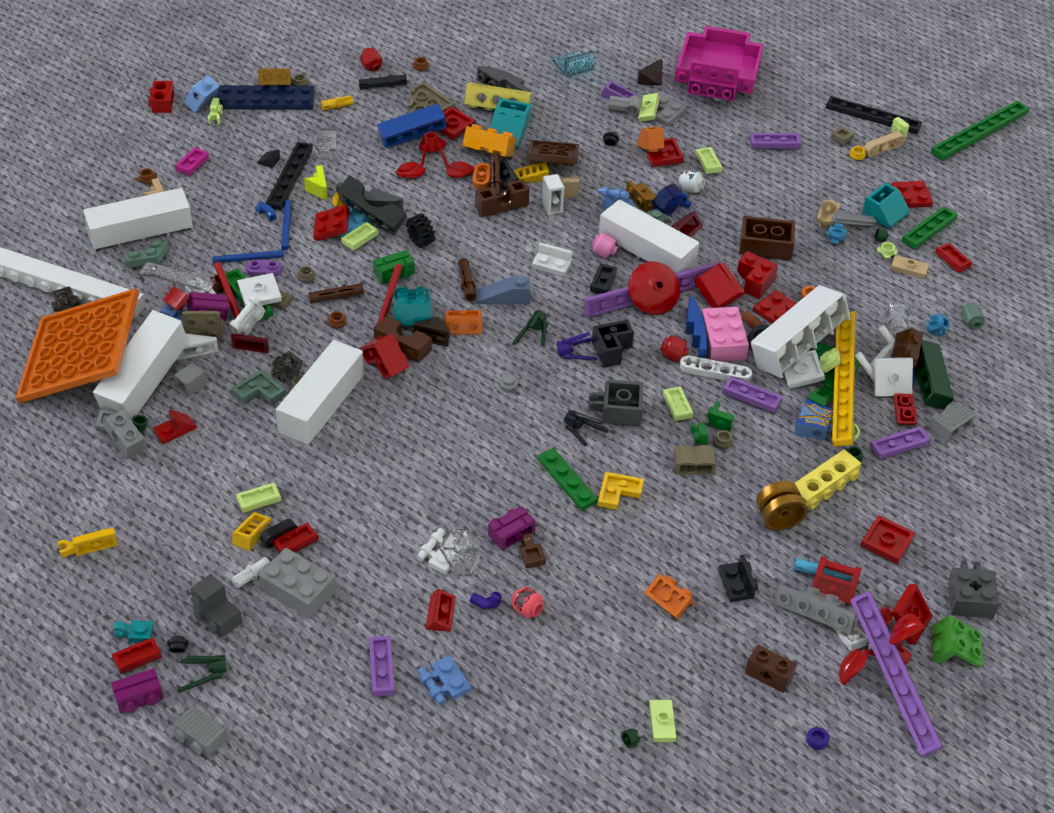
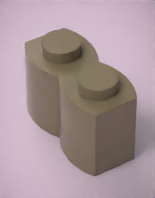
M679 445L675 447L673 454L675 474H715L716 459L714 447L708 445L696 447Z

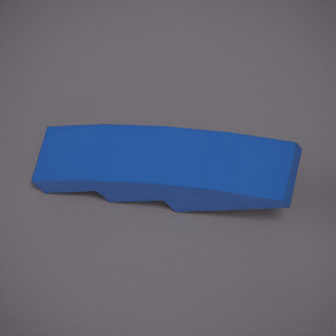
M690 296L685 334H693L692 347L699 348L698 357L706 358L707 334L705 322L694 297Z

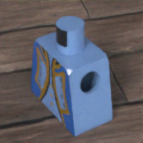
M807 398L796 422L794 435L824 441L828 432H833V410Z

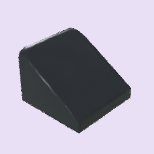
M280 150L266 152L257 163L273 168L280 160Z

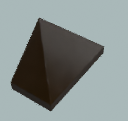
M659 59L639 70L637 83L640 85L661 86L663 60Z
M439 317L414 323L413 333L419 331L431 337L432 344L449 346L450 330Z

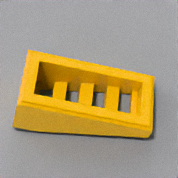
M545 161L514 170L520 180L523 179L525 183L541 182L544 176H549V169Z
M253 512L232 533V545L250 551L259 540L260 535L271 523V518Z

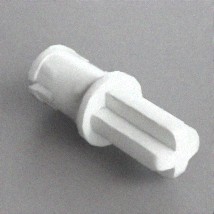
M263 557L253 565H247L245 570L232 577L233 585L236 588H240L249 581L256 580L257 576L267 567L270 561Z

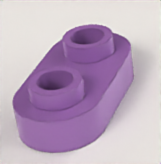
M252 260L246 264V272L253 277L273 273L274 277L282 273V265L275 260Z

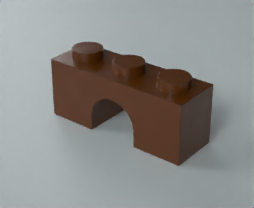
M521 179L507 183L506 191L499 196L495 194L492 187L476 190L475 207L481 217L528 206L530 189L524 180Z
M389 316L383 318L374 327V339L392 333L397 338L402 353L409 360L419 363L432 351L431 337L419 331H415L410 336H402V323Z

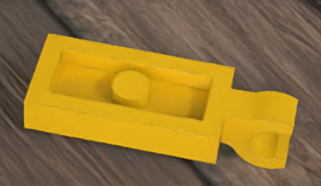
M114 527L72 538L73 542L68 540L57 542L59 549H62L59 550L61 557H68L75 553L76 556L118 546Z

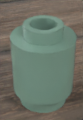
M967 303L962 307L961 314L968 328L979 329L985 322L979 307L974 303Z

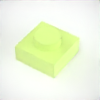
M900 117L894 118L891 131H899L906 138L909 124Z
M836 348L825 352L820 357L821 369L825 373L841 364L840 353Z

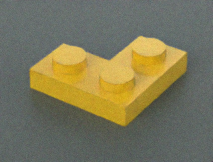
M605 472L598 499V507L617 510L621 495L640 499L644 479Z

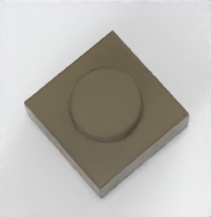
M842 126L831 134V139L842 145H845L854 137L853 132Z
M279 290L282 301L269 305L284 310L293 301V295Z

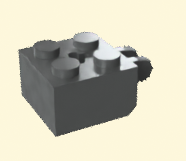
M606 381L604 392H593L589 395V410L603 412V423L641 426L644 382Z
M965 560L961 561L960 568L953 567L948 580L951 615L994 619L999 606L995 571L981 570V564L977 561L974 562L973 569H968V563Z

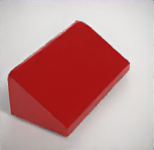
M440 589L431 594L425 629L451 631L456 596Z

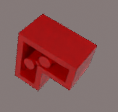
M746 251L738 261L736 276L746 280L745 293L760 299L776 280L778 264Z
M392 333L377 337L359 347L363 351L366 363H376L384 379L393 377L410 367L407 363L406 355L402 353L399 342Z

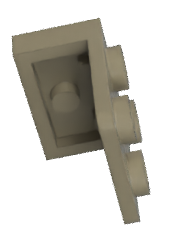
M218 311L182 312L183 328L186 334L216 337L217 340H223L225 323L224 320H221Z

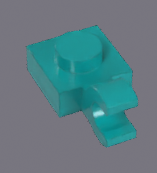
M131 620V625H128L125 622L116 621L113 628L115 630L114 636L128 637L129 643H140L152 638L154 623L153 621Z

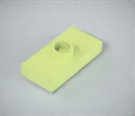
M658 93L643 95L638 116L639 121L655 120L660 99Z
M712 147L696 149L695 154L706 174L722 172L723 167Z
M365 222L342 237L341 243L354 251L379 235V230Z
M681 386L663 390L664 399L675 421L693 418L694 413Z
M275 483L238 493L236 494V499L242 513L280 502L281 496Z
M650 700L653 742H676L672 700Z

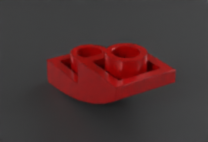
M172 286L162 301L178 311L179 308L183 309L189 302L187 298L189 296L175 286Z
M894 393L893 402L897 424L917 425L916 407H914L913 394Z

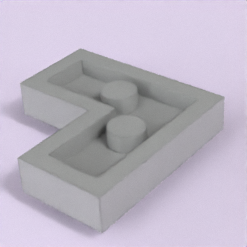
M660 95L657 109L661 112L656 115L655 120L669 126L686 112L687 107L666 96Z

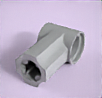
M610 96L609 109L623 111L628 116L633 115L635 117L639 114L642 100L638 96H631L629 98Z

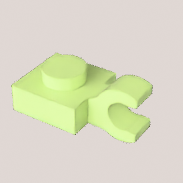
M212 98L208 123L211 124V121L217 120V124H220L223 106L220 105L219 98Z

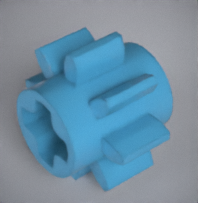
M835 223V226L830 225L827 238L831 239L830 242L839 244V241L844 242L847 229H844L843 224Z
M943 314L931 315V320L927 322L929 333H934V336L947 334L946 330L950 328L949 319L943 316Z

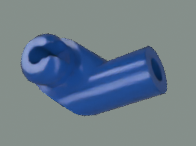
M258 202V205L255 206V210L258 213L264 211L267 214L269 221L277 219L275 211L270 205Z

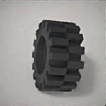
M420 213L407 219L406 227L408 228L407 232L410 234L409 237L412 238V242H415L419 248L435 241V231H433V225L431 226V221H428L427 216Z

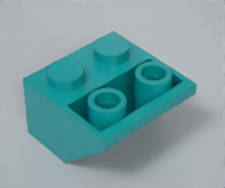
M885 182L865 198L862 213L866 216L875 217L878 223L891 229L906 217L910 210L900 190Z

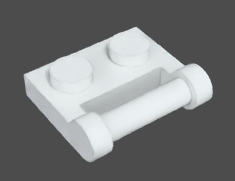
M251 295L248 299V304L237 318L229 323L236 334L249 335L253 326L262 319L266 311L261 305V301L254 295Z

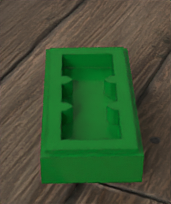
M820 387L811 391L808 399L826 406L834 402V392L825 387Z

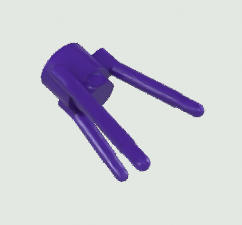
M589 332L557 341L558 355H564V359L597 360V357L570 354V352L574 351L573 345L592 341V337L584 338L590 335Z

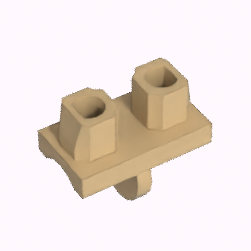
M832 199L823 200L816 222L820 223V228L829 229L830 225L833 226L834 222L831 217L833 213H838L840 203H836Z

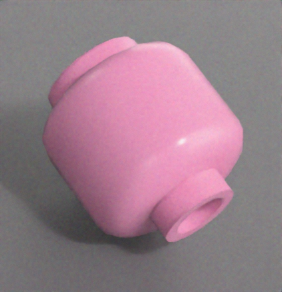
M606 233L597 234L591 245L593 253L603 258H608L610 255L614 256L618 248L615 245L616 239Z

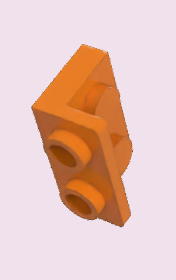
M481 310L445 311V325L450 330V335L482 334Z
M659 574L644 594L678 619L689 605L693 606L695 604L692 599L693 594L684 587L682 590L676 586L677 582L669 575L665 578Z

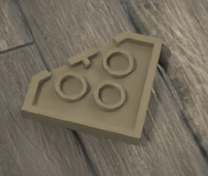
M423 81L411 87L408 113L438 103L444 112L450 107L455 108V103Z

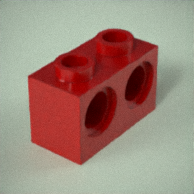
M153 81V87H150V97H148V106L151 107L152 113H172L175 95L173 81Z

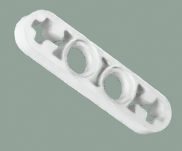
M684 356L680 360V369L685 373L728 381L731 376L747 383L752 378V370L746 366L695 356ZM708 366V367H710L711 369H710V370H704L702 367ZM721 370H727L730 373L724 374Z

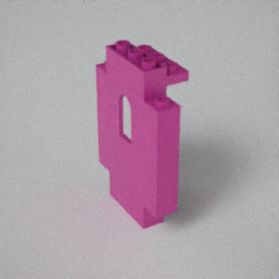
M705 26L703 34L688 32L676 66L674 81L687 83L688 94L730 101L735 100L736 92L753 94L764 44L750 42L751 33L712 26Z

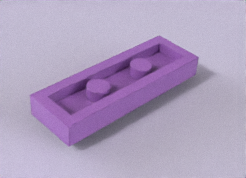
M750 133L751 149H800L801 146L799 133Z
M731 376L722 391L725 395L772 413L776 412L783 398L781 395Z
M919 426L870 442L869 447L877 458L881 460L929 445L931 439L923 428Z
M391 635L369 637L373 697L395 695Z

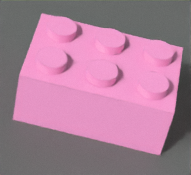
M739 308L702 309L709 359L720 362L746 360L749 344Z

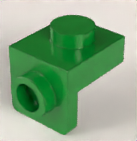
M716 401L714 406L708 410V425L720 431L726 430L730 432L733 426L734 415L720 411V402Z

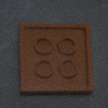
M530 140L527 160L533 163L545 161L548 164L564 163L566 166H573L578 161L580 144Z

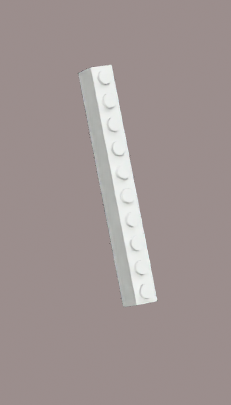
M0 247V277L41 289L44 292L56 294L59 297L71 299L77 303L86 304L130 290ZM142 293L139 294L133 320L146 307L144 294Z

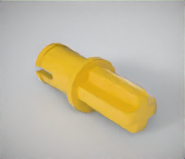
M350 95L322 100L321 108L325 111L353 104V98Z

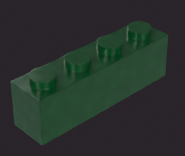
M923 340L917 368H915L923 402L926 406L945 409L954 397L940 344Z

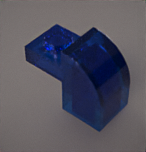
M670 184L662 188L651 202L660 212L667 215H672L678 205L689 208L692 204L687 199L688 195L677 184Z

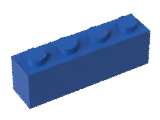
M438 103L377 124L384 147L388 148L422 137L428 132L445 129L447 125L443 111Z

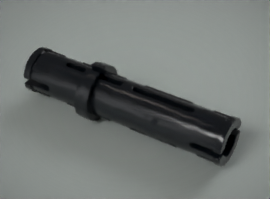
M390 74L386 77L359 79V88L393 87V85L407 84L406 74L395 76Z

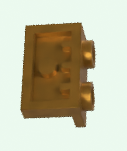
M259 68V85H291V69Z
M631 180L627 181L625 191L629 192V198L644 212L662 205V200L643 182L635 185Z

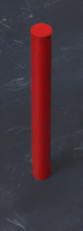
M216 262L214 267L236 319L240 314V310L220 262Z
M396 264L377 324L388 315L402 269L400 264Z

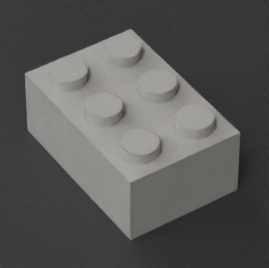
M287 548L259 574L260 589L309 619L336 592L335 576Z

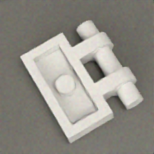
M439 528L437 532L431 534L427 544L421 546L416 558L420 562L426 557L429 558L428 566L446 575L468 548V543L453 535H450L447 539L442 538L445 535V531ZM436 545L440 547L437 552L432 550Z

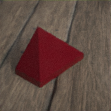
M695 211L672 224V228L689 237L703 226Z
M231 334L233 349L269 353L268 338Z

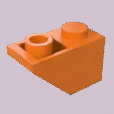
M658 126L642 128L637 146L642 147L643 150H649V152H657L659 149L664 148L663 128Z

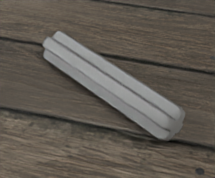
M833 213L831 217L834 223L873 227L876 223L875 217Z

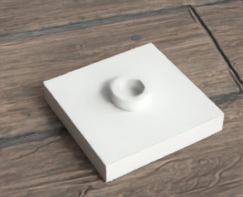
M273 273L237 280L245 306L248 304V299L251 295L257 297L261 301V305L282 301Z
M816 350L806 352L799 358V364L794 362L783 372L788 389L825 380Z
M874 358V396H894V393L912 394L913 358Z

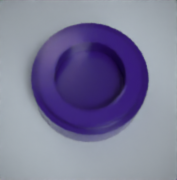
M811 728L807 733L806 742L815 750L825 749L829 743V734L823 728Z

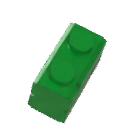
M407 250L373 260L374 273L382 284L390 283L396 264L402 266L399 279L415 274V263Z

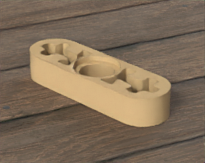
M899 131L869 141L864 146L865 153L868 157L884 153L885 150L889 151L902 146L906 138Z

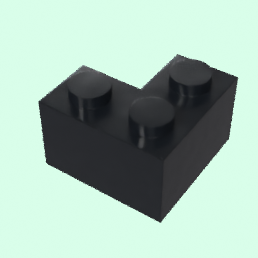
M628 320L593 326L592 344L603 367L621 364L622 350L632 348L634 331Z

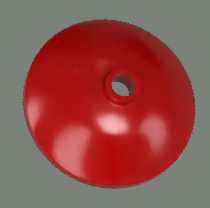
M646 262L632 272L628 282V292L633 304L639 310L650 315H660L670 311L678 302L680 283L674 271L667 265L660 262ZM656 283H659L661 288H658Z

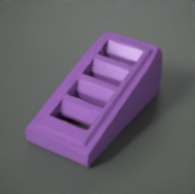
M610 80L604 87L601 96L610 99V96L627 98L637 96V94Z

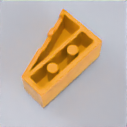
M472 124V127L466 126L462 146L505 157H513L517 137H513V133L503 131V134L497 133V129L493 128L483 130L481 129L482 126Z

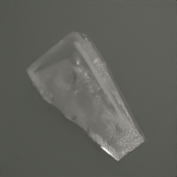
M145 263L138 273L142 285L147 291L168 292L172 286H175L184 293H209L216 283L214 279L163 263Z

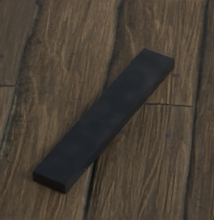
M830 96L825 107L829 110L892 127L894 118L900 117L909 124L908 132L918 134L922 126V121Z
M297 142L266 201V204L273 207V209L282 211L285 201L290 196L314 148L313 144Z

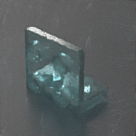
M580 50L553 57V62L566 77L594 70L595 53L593 51L582 53Z

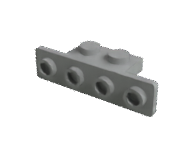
M781 584L777 588L774 600L775 605L846 633L852 632L857 614L845 609V602L839 600L838 596L820 593V590L815 587H808L798 591Z

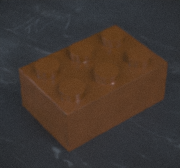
M743 216L739 254L744 255L748 251L761 257L792 259L795 241V221Z

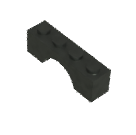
M349 175L337 190L339 200L344 204L349 203L352 205L356 212L366 214L371 222L381 224L385 231L396 233L407 218L406 212L393 203L383 207H374L364 200V185Z

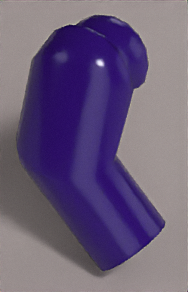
M493 592L490 595L491 597L484 598L473 593L469 601L483 609H490L501 604L502 595L499 592Z

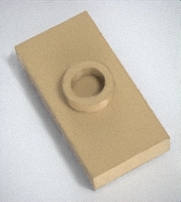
M895 255L890 270L925 279L929 264Z

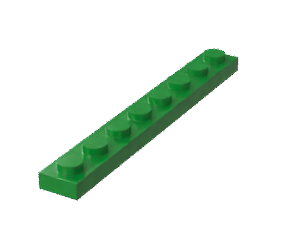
M1017 100L933 146L931 153L943 161L1028 114L1030 108Z

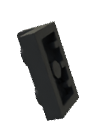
M740 555L739 562L718 566V571L730 602L754 599L755 591L758 590V583L751 574V564L746 561L745 555Z

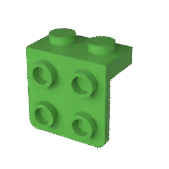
M951 615L946 616L931 626L933 661L942 663L956 655L976 667L983 665L981 633L977 629Z

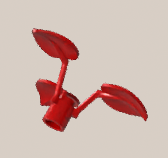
M428 132L419 144V149L423 152L421 163L406 162L399 166L395 173L400 177L409 179L422 176L426 171L422 167L426 152L433 153L436 151L440 152L446 167H448L446 174L450 177L459 178L473 172L475 168L462 161H455L450 165L442 151L446 147V141L438 137L437 133Z
M882 607L880 612L888 626L892 621L893 614L888 607ZM911 613L904 615L896 622L893 627L894 632L891 633L889 643L897 646L905 665L910 661L912 655L901 645V642L925 628L919 619ZM854 649L843 659L839 668V678L844 686L865 666L868 659L867 654L876 657L873 651Z

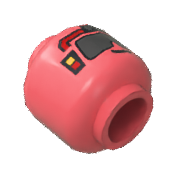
M530 587L518 589L512 596L513 609L525 618L537 617L544 608L542 595Z

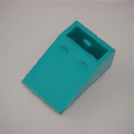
M500 98L495 108L490 128L497 129V133L503 134V131L513 133V137H517L515 148L518 149L531 120V104Z
M420 286L415 287V289L399 287L395 290L394 319L401 322L402 326L414 325L415 322L431 318L429 289Z

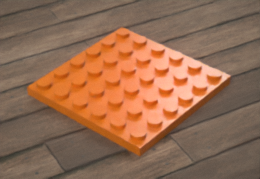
M134 288L41 317L16 395L17 401L19 403L31 401L39 397L118 375L140 294L137 289Z

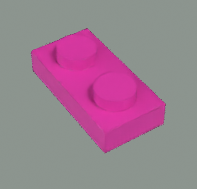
M196 147L193 148L175 165V170L190 176L209 159V152Z

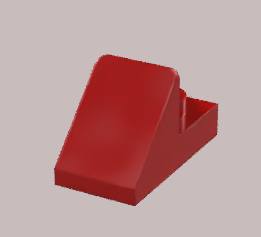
M169 410L170 420L154 427L153 433L162 444H165L197 429V425L188 414Z

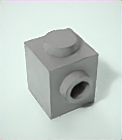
M192 363L174 375L176 388L187 396H191L206 385L205 372L202 368L196 367Z

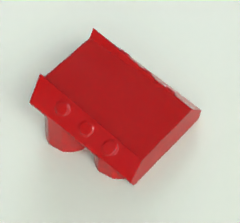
M719 262L718 265L704 274L697 275L695 280L700 293L706 298L711 308L725 307L745 294V291L725 263Z

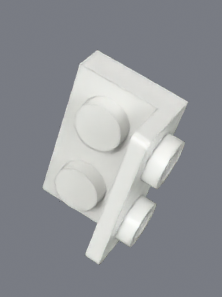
M539 243L538 253L532 262V268L565 277L572 264L573 252Z

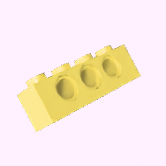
M469 82L466 85L464 104H468V107L478 108L480 106L484 107L485 110L493 111L498 104L494 100L495 96L508 100L513 98L518 102L531 104L532 92ZM480 93L486 96L485 101L479 99Z
M844 449L795 482L807 506V510H813L820 501L829 499L833 492L842 490L849 481H855L860 475L859 471L862 463Z

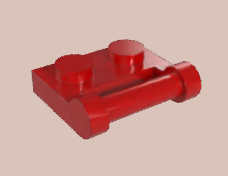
M821 556L812 587L818 588L820 593L836 595L839 597V600L852 604L850 600L854 597L862 568L842 565ZM824 568L853 576L852 581L848 582L823 574Z

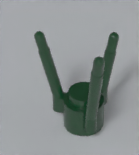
M540 310L535 311L512 344L515 345L527 329L531 327L536 330L542 328L541 345H545L546 328L548 326L546 314Z
M225 655L186 656V659H181L180 663H207L208 672H213V674L178 688L177 691L183 692L210 680L222 678L221 673L227 672Z

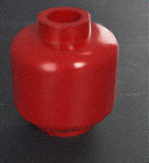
M366 48L361 53L360 61L367 71H378L382 66L383 58L375 48Z
M671 335L668 338L665 337L660 351H662L664 358L679 362L682 357L687 356L689 348H686V340Z

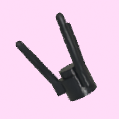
M574 410L568 411L565 415L564 423L567 424L566 429L572 432L584 446H587V442L579 435L575 428L579 429L583 424H587L608 433V429L600 426L603 424L601 420L580 414Z

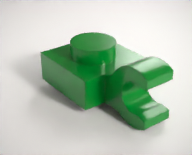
M691 422L690 432L694 434V444H697V446L707 445L708 433L705 423L701 422V424L695 426L694 422Z

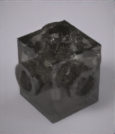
M70 286L52 291L54 301L51 302L54 313L80 306L78 297L73 295Z
M288 351L281 357L277 356L273 360L270 374L283 384H286L299 375L303 361Z

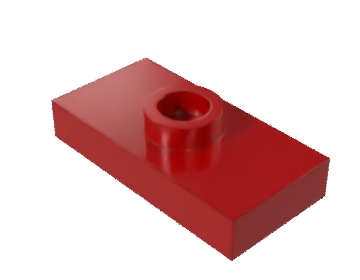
M947 243L936 248L935 253L958 273L972 267L973 262L952 244Z
M307 522L278 537L272 543L279 554L285 548L295 553L318 541L319 535Z
M152 637L113 653L112 658L121 675L160 659L162 655Z

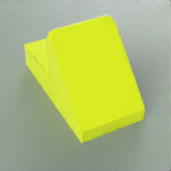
M323 165L316 166V173H313V177L304 179L305 191L322 199H327V186Z

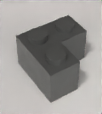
M209 574L190 588L192 594L191 601L194 605L193 613L199 621L203 620L213 634L218 633L223 638L242 624L241 611L226 598L225 586L212 574Z

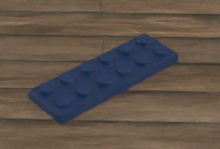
M219 85L216 98H219L223 109L313 110L315 87L308 85Z

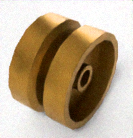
M791 481L774 482L762 489L756 498L757 507L762 514L766 526L774 531L793 528L803 521L808 513L807 506L801 497L798 487Z

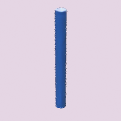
M290 200L285 201L282 250H288L292 206Z
M284 250L213 256V263L284 257Z

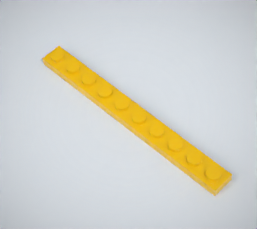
M855 311L849 312L850 321L845 319L836 327V349L840 353L841 364L835 367L832 432L834 447L853 445L856 348Z

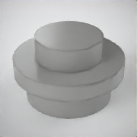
M505 375L500 378L499 385L504 391L510 392L517 388L518 379L513 375Z

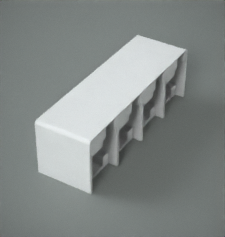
M182 188L83 210L94 253H96V249L116 244L121 247L120 244L138 239H143L144 242L145 238L165 233L169 236V232L187 228L193 230L190 206Z
M622 200L616 201L600 214L599 235L606 233L614 237L618 249L622 247L637 255L638 260L642 258L648 262L663 263L671 268L674 273L696 267L699 242Z
M818 285L751 341L757 368L783 378L782 373L794 362L799 364V358L811 348L817 349V343L828 333L833 335V329L845 319L851 320L846 294Z
M155 310L151 311L125 347L118 375L102 379L93 391L100 409L114 412L123 409L131 419L140 412L188 343L180 320Z
M333 340L276 408L278 432L305 444H310L364 376L363 351Z

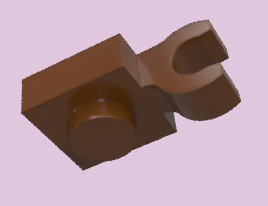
M530 533L522 534L523 540L521 542L523 547H520V554L525 568L545 565L546 558L540 543L534 544Z

